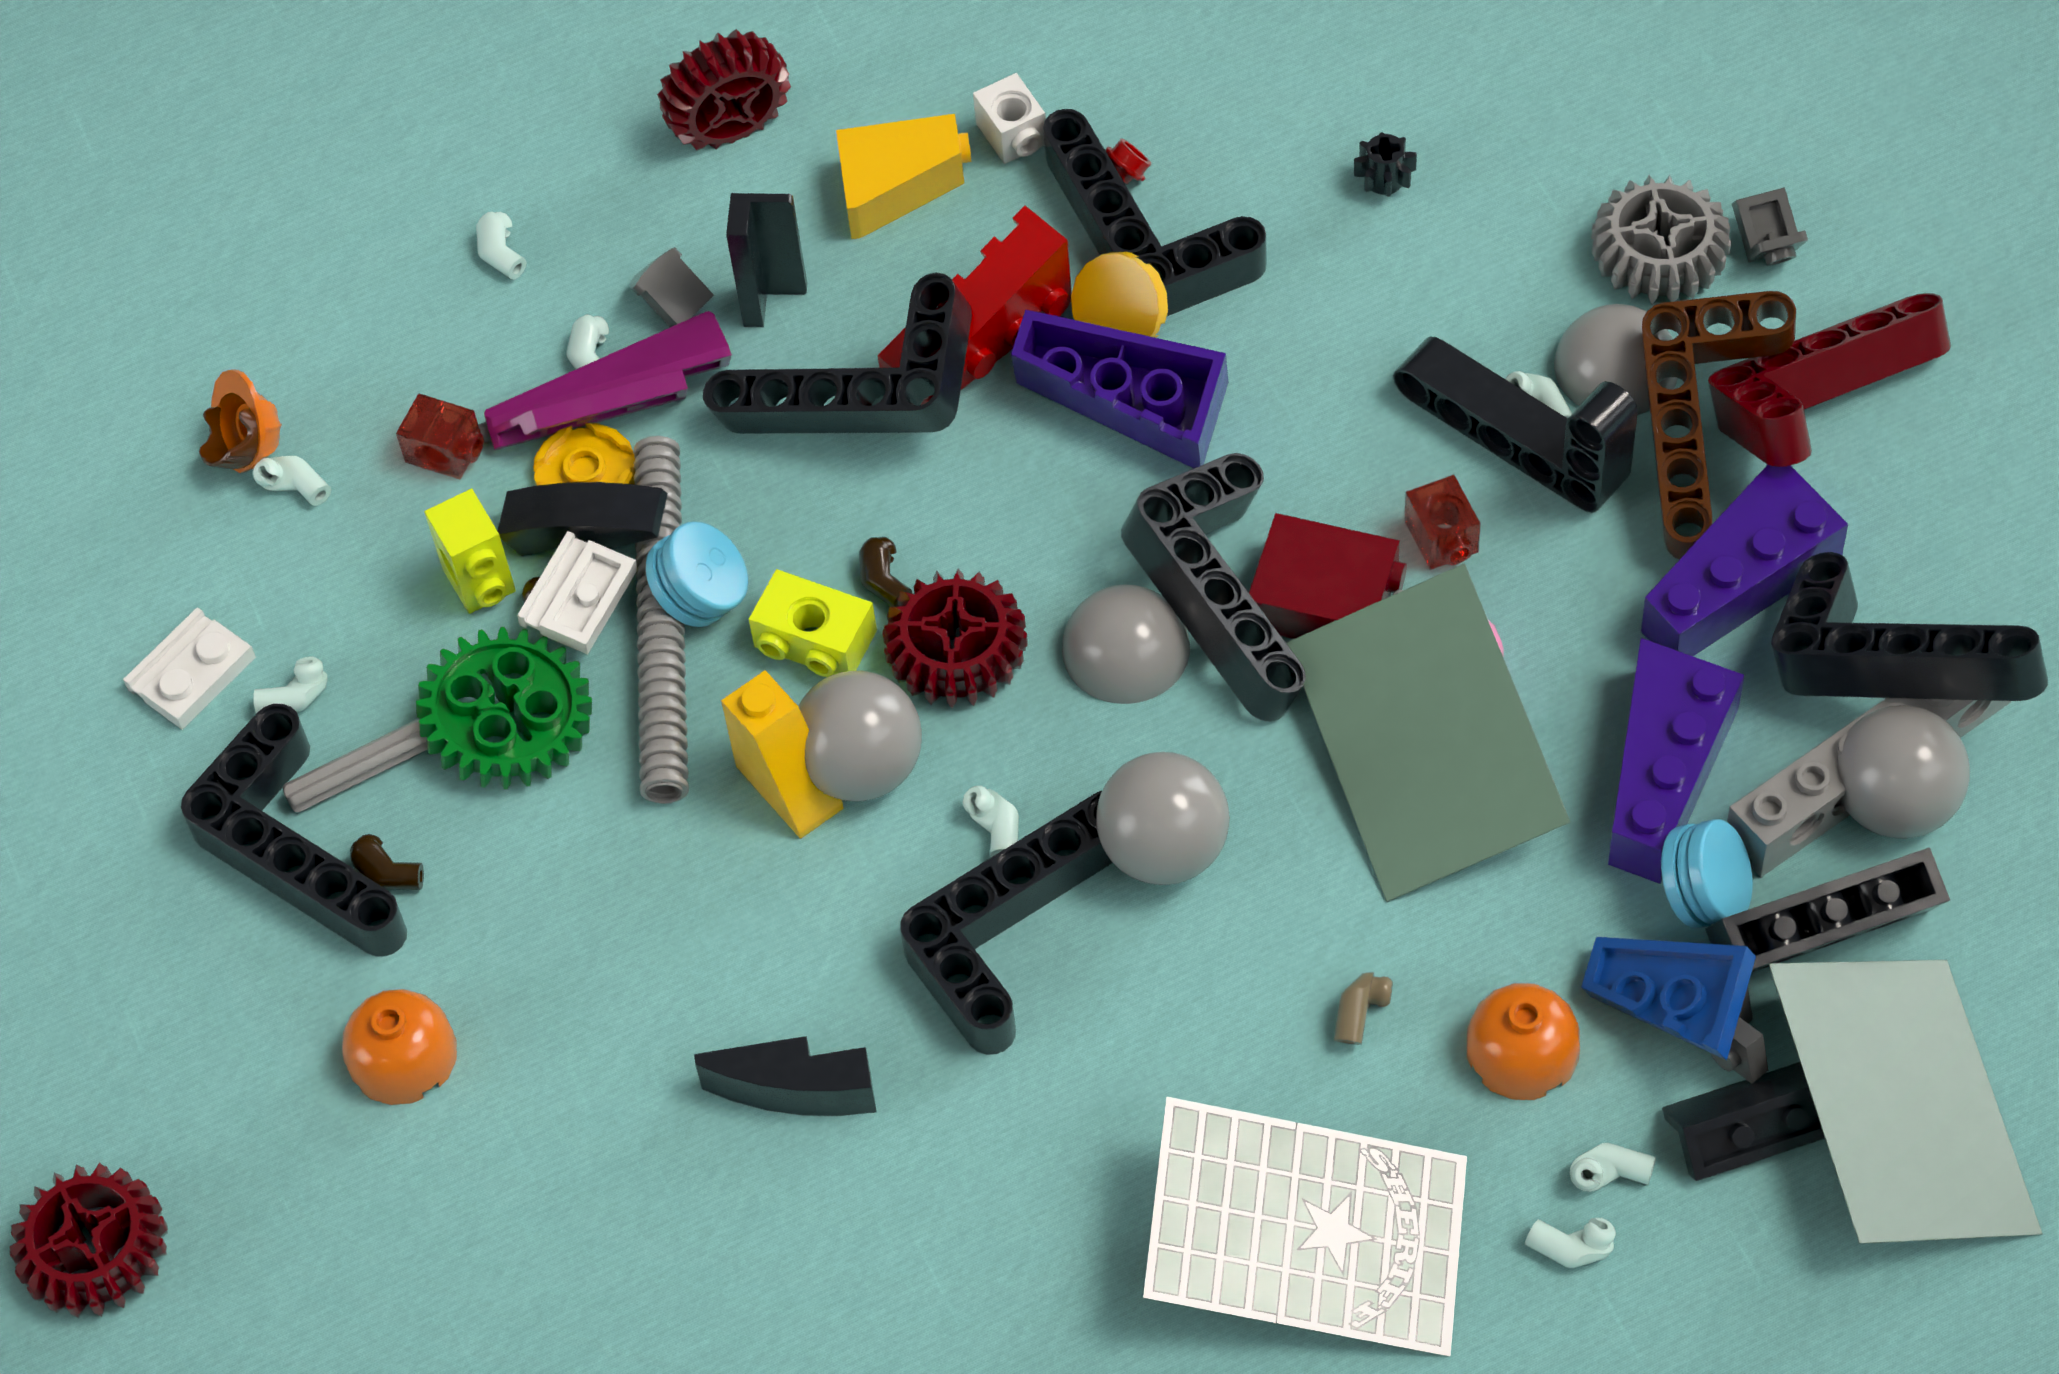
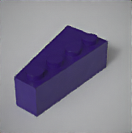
M1025 309L1011 352L1017 384L1193 469L1204 465L1229 383L1226 353Z
M1767 464L1646 595L1641 633L1651 642L1695 656L1788 595L1805 560L1824 552H1834L1843 555L1848 523L1792 466L1775 467Z
M1641 638L1608 865L1661 884V855L1665 839L1673 828L1686 825L1691 817L1739 709L1744 674Z

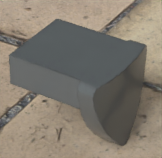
M675 247L639 271L629 284L630 288L638 296H641L669 327L690 319L714 296L680 258L682 254Z

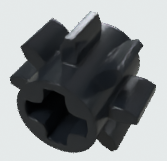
M1380 132L1379 135L1370 139L1369 142L1361 141L1359 143V157L1354 158V176L1364 177V191H1373L1374 193L1389 197L1401 187L1409 188L1411 186V172L1416 171L1417 154L1416 152H1406L1405 137L1398 138L1394 135Z

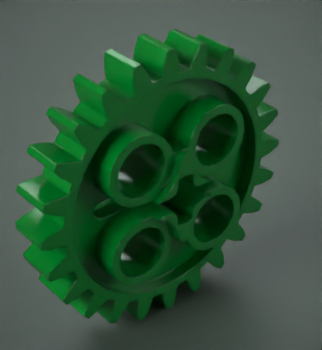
M500 627L497 639L490 640L481 629L478 630L477 644L471 645L466 639L459 637L457 638L458 654L441 649V666L436 664L427 665L428 681L419 682L420 700L416 701L417 718L420 719L419 734L420 737H427V748L430 755L441 753V767L444 770L459 763L460 780L464 781L473 772L480 773L481 787L485 788L492 776L500 777L501 785L506 790L511 784L512 776H519L524 785L528 787L531 786V772L537 770L542 776L549 779L552 777V761L567 767L569 765V750H582V734L589 733L590 716L588 715L592 714V697L588 696L589 680L588 678H580L579 661L566 663V648L564 646L555 649L551 653L548 652V637L543 636L535 644L528 643L527 629H522L517 639L514 640L509 639L505 627ZM511 673H518L520 675H523L522 677L516 679L504 677L505 675ZM480 674L486 675L491 681L492 686ZM464 697H472L477 699L476 701L470 703H463L458 701V699ZM495 697L498 699L499 703L495 704ZM512 711H514V719L510 715ZM538 712H545L550 714L551 716L546 718H536L531 715ZM516 729L519 731V733L521 732L522 735H523L528 741H523V740L521 739V737L519 736V734L517 733ZM492 736H498L504 738L505 740L495 743L486 741L485 739Z

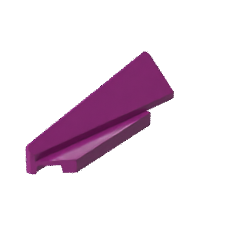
M710 311L701 313L486 409L484 417L494 451L550 436L558 430L569 426L575 429L586 426L585 423H597L685 399L688 390L686 377L729 366L732 354L715 315Z

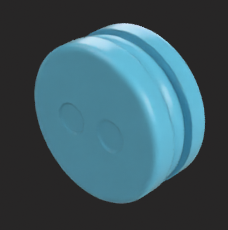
M687 522L678 526L671 535L664 537L653 545L646 558V577L652 594L670 616L683 624L693 627L711 625L724 616L725 613L737 607L746 596L748 573L740 552L724 533L709 524Z
M1721 819L1703 821L1699 824H1686L1673 828L1667 835L1663 845L1661 872L1667 899L1676 916L1691 928L1709 927L1722 918L1748 910L1753 889L1752 870L1746 847L1735 828Z

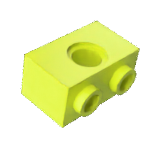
M472 488L424 511L442 569L468 614L483 607L494 606L501 602L505 596L516 592L500 535Z
M778 569L775 570L748 619L754 647L758 648L764 655L775 660L786 658L803 664L815 674L823 677H829L846 671H856L877 632L872 602ZM809 627H818V629L814 631H803Z

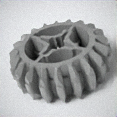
M1648 175L1644 181V186H1639L1629 180L1624 192L1613 190L1608 203H1601V207L1597 212V219L1592 226L1591 238L1594 240L1592 254L1594 261L1599 262L1601 276H1612L1611 282L1613 283L1614 290L1628 286L1631 299L1640 293L1648 294L1651 304L1656 301L1658 296H1667L1671 302H1674L1681 292L1693 299L1698 292V287L1709 289L1714 282V277L1721 275L1725 268L1726 257L1730 254V224L1728 223V218L1723 216L1721 202H1710L1711 197L1709 196L1708 189L1696 193L1693 192L1691 180H1688L1682 186L1675 185L1670 175L1664 183H1655L1651 176Z

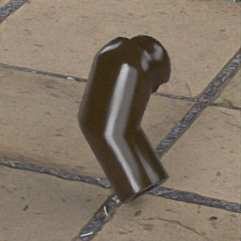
M871 537L864 542L859 551L860 581L866 589L889 606L898 607L897 599L899 598L900 591L912 594V589L890 574V563L894 561V557L891 555L897 553L896 546L887 537Z
M362 835L350 847V859L353 867L385 889H422L424 882L423 864L417 862H393L381 846L383 841L376 835Z

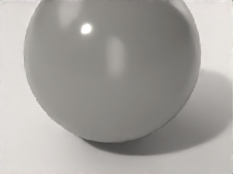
M1624 304L1600 306L1581 315L1564 332L1556 350L1554 369L1560 388L1576 405L1580 406L1600 383L1607 381L1621 386L1630 394L1637 405L1638 415L1650 411L1642 341V321L1647 311ZM1668 329L1660 330L1654 334L1655 338L1662 341L1673 339ZM1668 377L1659 382V384L1666 389H1674L1678 378Z
M1115 585L1090 595L1072 613L1066 625L1062 641L1063 662L1075 684L1097 699L1119 704L1147 701L1167 691L1183 674L1190 655V641L1187 628L1165 598L1151 589L1137 585Z
M867 671L841 672L818 682L806 693L799 703L798 707L809 728L805 745L807 772L814 785L823 793L844 801L860 802L873 800L896 789L912 772L921 749V723L911 699L891 680Z
M1897 705L1875 710L1862 717L1849 729L1843 746V754L1838 753V770L1846 788V792L1840 798V801L1850 816L1861 826L1873 833L1889 838H1915L1929 834L1942 827L1959 810L1965 799L1970 781L1969 758L1960 736L1943 718L1923 708Z
M1173 752L1148 753L1123 764L1105 784L1098 801L1096 825L1100 842L1114 865L1128 876L1153 885L1182 883L1205 871L1220 854L1227 839L1230 821L1227 798L1215 776L1196 760Z

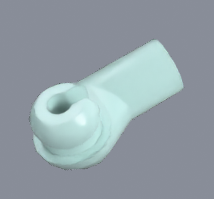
M487 212L476 225L478 255L482 260L511 280H515L524 272L527 262L525 258L506 246V238L510 235V231L506 228L512 227V221L505 213Z
M584 315L578 318L572 326L566 354L575 369L599 359L595 353L596 345L605 342L606 338L604 335L609 334L608 324L600 316Z
M1521 371L1510 373L1505 378L1566 418L1571 416L1572 413L1558 387L1550 378Z
M281 456L263 458L253 468V478L263 488L270 491L298 490L313 506L322 504L331 494V487L300 457Z
M315 657L302 658L295 664L294 674L296 676L286 687L255 689V712L257 713L263 707L271 704H285L291 706L296 712L305 710L326 688L327 673L323 671L322 662Z
M983 786L970 788L964 795L963 806L966 812L970 813L974 821L991 833L990 856L993 857L1018 841L1019 814L1014 805L997 792L986 789Z
M1602 1143L1573 1161L1570 1167V1177L1577 1188L1589 1192L1598 1190L1619 1177L1648 1185L1656 1157L1614 1144Z
M1592 1218L1584 1226L1583 1230L1569 1235L1538 1219L1528 1233L1525 1245L1567 1268H1576L1605 1259L1613 1251V1240L1616 1232L1613 1225L1603 1218Z

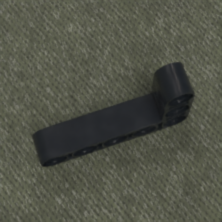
M1074 109L1056 110L1046 118L1043 130L1048 167L1099 255L1112 252H1130L1139 256L1136 258L1142 260L1145 264H1150L1159 273L1167 292V316L1252 283L1262 277L1267 265L1266 231L1258 220L1245 216L1232 218L1161 246L1086 117Z
M938 272L927 274L917 281L911 292L899 368L724 370L717 372L706 382L703 389V401L728 430L739 434L920 433L941 431L952 423L958 411L972 319L971 306L953 280L946 274ZM944 301H947L944 304V306H942L939 309H936L939 306V304L943 303ZM940 348L936 354L928 357L932 351ZM933 395L927 403L921 405L925 398ZM835 396L829 404L824 406L828 399ZM881 396H884L880 402H878L875 405H872L876 399H878ZM786 397L783 403L776 406L781 399ZM738 398L734 404L730 405L733 400Z
M1432 336L1426 338L1393 374L1394 383L1398 390L1411 402L1586 512H1597L1631 473L1638 410L1630 394L1613 382L1604 381L1600 383L1571 416L1566 418L1444 340Z
M1232 453L1143 490L1121 528V538L1245 709L1252 716L1262 721L1271 722L1279 720L1285 715L1303 687L1306 676L1300 661L1205 535L1242 518L1264 480L1263 471L1253 458L1245 454Z
M1834 552L1819 553L1803 562L1771 641L1782 686L1788 693L1798 696L2025 701L2037 697L2048 686V676L2040 638L2037 632L2030 627L2019 625L1852 623L1858 609V601L1849 564L1845 556Z
M271 704L263 707L183 796L181 802L182 813L195 842L201 848L364 952L376 957L395 953L403 946L407 939V928L395 896L384 887L263 812V809L278 794L284 784L305 763L310 753V745L299 716L291 706ZM288 735L284 739L274 741L276 738L280 736ZM253 774L247 779L239 780L245 775ZM219 813L211 819L203 820L210 814ZM260 839L257 843L253 845L244 846L251 840ZM302 865L296 871L286 872L290 867ZM345 891L341 896L337 898L327 899L331 894L335 892ZM387 918L380 925L369 926L376 919Z
M1102 791L1091 795L918 902L904 913L900 921L904 954L908 964L969 1045L977 1052L990 1055L1005 1051L1012 1045L1016 1037L1013 1002L1009 993L975 949L1113 863L1102 847L1096 825L1097 806ZM1061 849L1076 850L1075 853L1068 856L1055 854ZM1016 877L1030 879L1024 884L1009 883V881ZM972 905L985 907L977 913L963 912L965 908ZM925 934H934L938 936L935 940L930 942H920L916 940L920 936ZM956 974L969 976L966 981L961 983L946 981L949 977ZM986 1015L1001 1017L999 1021L993 1024L977 1022Z

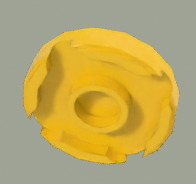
M1112 252L1096 257L1085 264L1075 279L1071 294L1074 320L1157 338L1159 335L1156 334L1159 332L1161 324L1165 323L1168 313L1167 292L1159 273L1150 264H1145L1142 260L1136 258L1139 256L1130 252Z
M585 423L586 428L574 430L572 426L560 429L543 442L534 457L535 484L538 486L557 483L605 482L635 485V457L630 442L616 429L599 423Z

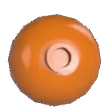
M1513 983L1493 990L1479 1002L1467 1028V1060L1471 1069L1473 1065L1475 1072L1482 1077V1083L1490 1091L1509 1099L1536 1100L1546 1096V1091L1556 1088L1561 1082L1563 1086L1571 1079L1579 1061L1580 1029L1570 1005L1556 992L1537 984Z
M407 989L386 990L367 998L350 1015L343 1030V1060L353 1082L371 1100L389 1105L410 1104L423 1099V1092L430 1090L436 1083L440 1087L449 1078L457 1060V1040L443 1010L426 995Z

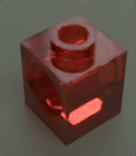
M418 393L396 432L406 463L461 480L469 463L477 461L484 443V437L480 432L474 410Z
M1454 474L1405 492L1404 521L1430 570L1445 564H1460L1471 557V555L1479 552L1481 523ZM1438 525H1450L1452 527L1441 528Z

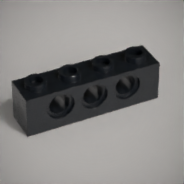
M1929 847L1722 918L1705 928L1711 944L1747 946L1756 956L1752 972L1769 967V964L1781 963L1931 911L1950 901V898Z

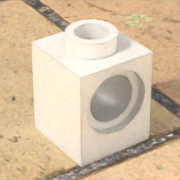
M1017 73L973 93L976 125L1004 164L1019 157L1029 156L1045 146L1043 130L1046 120L1045 112Z

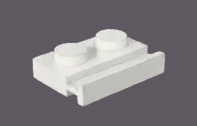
M567 531L517 615L519 625L527 628V626L540 631L541 635L588 655L637 572L636 560L590 540L586 543L575 538L574 533Z
M197 607L123 680L128 691L142 697L147 705L183 730L256 656L251 645L216 620L212 621L207 618L203 611Z

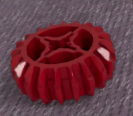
M736 29L725 38L720 33H717L710 42L704 43L699 40V47L692 52L683 51L684 59L681 62L669 65L671 74L664 76L660 80L663 89L657 94L660 101V109L663 113L662 118L683 145L691 144L696 150H699L709 144L717 150L721 144H732L736 140L750 136L757 129L764 130V123L768 119H774L779 116L777 107L783 106L788 102L785 93L788 92L791 85L788 80L787 64L774 45L769 43L766 37L759 38L753 31L742 35Z
M959 568L953 575V579L944 580L943 576L936 570L932 584L927 585L916 579L913 586L914 594L900 591L899 598L897 599L898 607H889L887 614L888 624L884 625L882 633L883 641L886 645L884 653L886 662L892 667L893 676L898 683L906 682L907 690L911 693L912 697L924 691L926 700L932 705L940 696L946 697L947 704L953 709L959 697H967V700L974 706L978 699L977 693L983 691L994 698L997 692V682L1007 685L1011 684L1013 669H1021L1024 662L1023 651H1026L1028 646L1027 632L1024 631L1026 628L1025 616L1021 609H1018L1017 600L1014 598L1013 593H1003V587L998 580L985 586V579L980 571L970 580H965ZM959 627L960 636L956 637V629ZM955 639L954 648L951 649L950 640Z
M100 1162L91 1176L87 1174L84 1167L77 1164L73 1178L66 1181L62 1175L54 1172L53 1184L55 1186L48 1191L34 1186V1196L37 1199V1203L35 1205L19 1204V1213L24 1222L11 1225V1235L16 1243L9 1246L10 1256L15 1264H17L15 1266L16 1276L22 1284L27 1285V1291L34 1300L39 1302L44 1300L48 1308L56 1313L66 1306L71 1315L79 1318L85 1307L89 1305L94 1314L102 1317L105 1302L113 1300L117 1306L124 1308L126 1301L123 1294L130 1289L144 1294L145 1286L140 1278L143 1275L159 1276V1266L153 1258L167 1255V1246L161 1237L168 1234V1226L163 1216H160L162 1214V1207L155 1196L149 1195V1188L140 1179L133 1181L129 1172L122 1168H119L111 1175L108 1167ZM95 1207H105L97 1211L87 1210ZM83 1227H86L91 1237H93L91 1241L96 1249L94 1254H92L85 1243L86 1238L82 1232ZM122 1246H124V1247L122 1248V1250L118 1253V1255L114 1258L116 1252H117ZM81 1269L91 1270V1272L71 1274Z

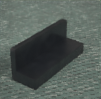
M731 193L726 238L743 326L764 327L767 294L804 295L807 293L808 283L794 199L791 194Z
M1801 1062L1767 1072L1752 1084L1747 1080H1743L1662 1108L1664 1119L1678 1131L1688 1174L1695 1181L1825 1139Z

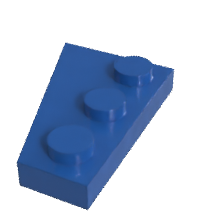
M1596 937L1581 988L1590 997L1727 1060L1756 956L1747 946Z

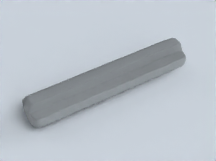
M420 719L414 720L285 783L283 793L294 812H301L428 750L427 737H420L419 734Z

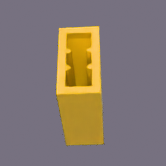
M955 114L836 130L851 239L862 238L964 184L962 163L972 162L968 132L958 133Z
M766 670L721 700L737 769L800 839L844 809L842 800L820 791L809 777L805 763V745L809 728L798 705Z

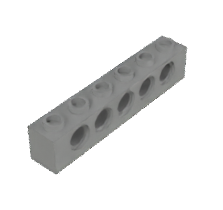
M1885 698L1729 807L1727 822L1740 835L1746 847L1751 868L1760 878L1850 816L1840 801V798L1846 792V788L1838 770V753L1843 754V746L1848 735L1847 732L1862 717L1875 710L1889 706L1909 705L1919 707L1943 718L1961 738L2007 706L2011 701Z

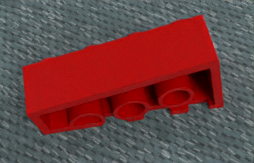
M1026 205L1012 218L1014 223L1017 224L1012 232L1002 242L994 236L980 250L982 256L985 257L982 262L966 278L957 274L952 279L972 309L961 390L973 380L985 377L992 370L995 363L1013 349L1025 309L1059 317L1065 312L1071 302L1072 290L1068 240ZM944 301L943 303L939 304V306L936 309H939L942 306H944V304L947 301ZM906 327L877 355L879 368L900 367ZM940 348L932 351L928 357L936 354ZM933 395L925 398L921 405L927 403Z

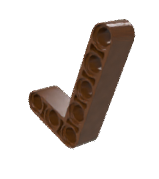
M1763 291L1665 302L1654 305L1643 317L1642 341L1664 542L1667 551L1679 560L1712 525V510L1695 364L1774 356L1788 350L1795 340L1796 307L1793 300L1782 292ZM1771 317L1778 318L1785 324L1776 329H1768L1763 327L1760 322ZM1721 323L1729 326L1732 330L1726 334L1714 335L1708 332L1707 328L1713 324ZM1664 329H1670L1679 334L1676 338L1669 341H1662L1654 337L1655 333ZM1668 377H1677L1684 384L1676 389H1666L1660 386L1659 382ZM1675 425L1684 426L1690 430L1686 436L1681 438H1672L1664 433L1666 429ZM1688 474L1694 477L1696 481L1687 487H1677L1670 482V479L1675 475ZM1684 523H1694L1702 529L1701 532L1692 537H1683L1675 531L1678 526Z

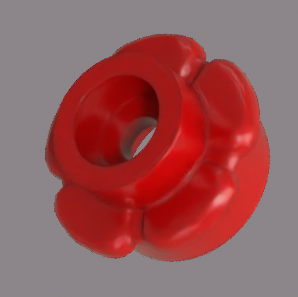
M1121 138L1113 148L1108 146L1105 149L1124 183L1129 184L1132 179L1136 181H1144L1146 179L1143 174L1151 166V162L1130 142Z

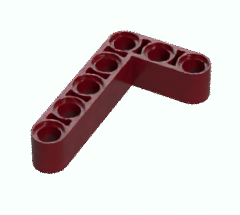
M1934 293L1912 295L1797 339L1784 353L1774 356L1748 358L1714 372L1709 376L1708 384L1719 430L1770 466H1791L1806 460L1811 455L1812 448L1804 409L1938 358L1950 350L1951 342L1943 299L1940 295Z

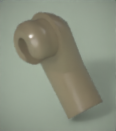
M1374 972L1362 973L1345 989L1339 1002L1334 1041L1362 1045L1366 1014L1370 1004H1376L1380 1007L1390 1004L1393 982L1389 977H1375Z

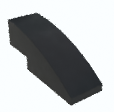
M605 482L557 483L511 490L506 493L497 531L500 538L522 557L558 548L567 531L574 533L575 538L586 543L590 540L613 549L658 538L668 493L658 487Z
M807 1036L694 1054L695 1066L702 1089L733 1102L767 1111L805 1116H845L877 1112L866 1047L811 1056Z

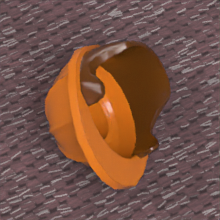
M236 369L222 372L214 384L211 408H208L203 413L204 420L209 425L210 434L207 441L200 447L199 454L203 462L208 466L233 469L238 473H244L252 470L261 459L267 458L276 450L279 445L282 424L279 421L275 405L256 392L253 382L244 372Z

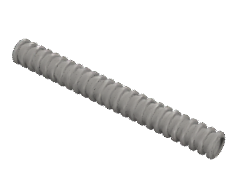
M649 436L638 441L634 447L635 485L662 488L668 495L658 538L635 543L637 553L635 557L637 564L636 578L638 581L636 584L638 595L636 604L638 608L637 621L639 623L637 626L639 637L637 640L639 651L637 660L639 664L638 678L640 680L638 683L640 694L638 697L640 708L638 718L640 721L639 735L641 737L639 740L641 752L639 755L641 766L639 776L642 781L640 784L641 796L655 803L666 804L683 799L689 792L687 781L688 768L686 766L688 763L686 752L688 742L685 737L687 734L685 722L687 719L685 708L687 699L685 695L686 682L684 679L686 676L684 665L686 657L683 651L685 648L683 637L685 627L683 623L670 616L652 594L646 577V558L653 545L664 537L671 535L682 523L680 512L682 509L680 499L681 475L679 471L681 463L679 458L680 447L675 440L664 436Z

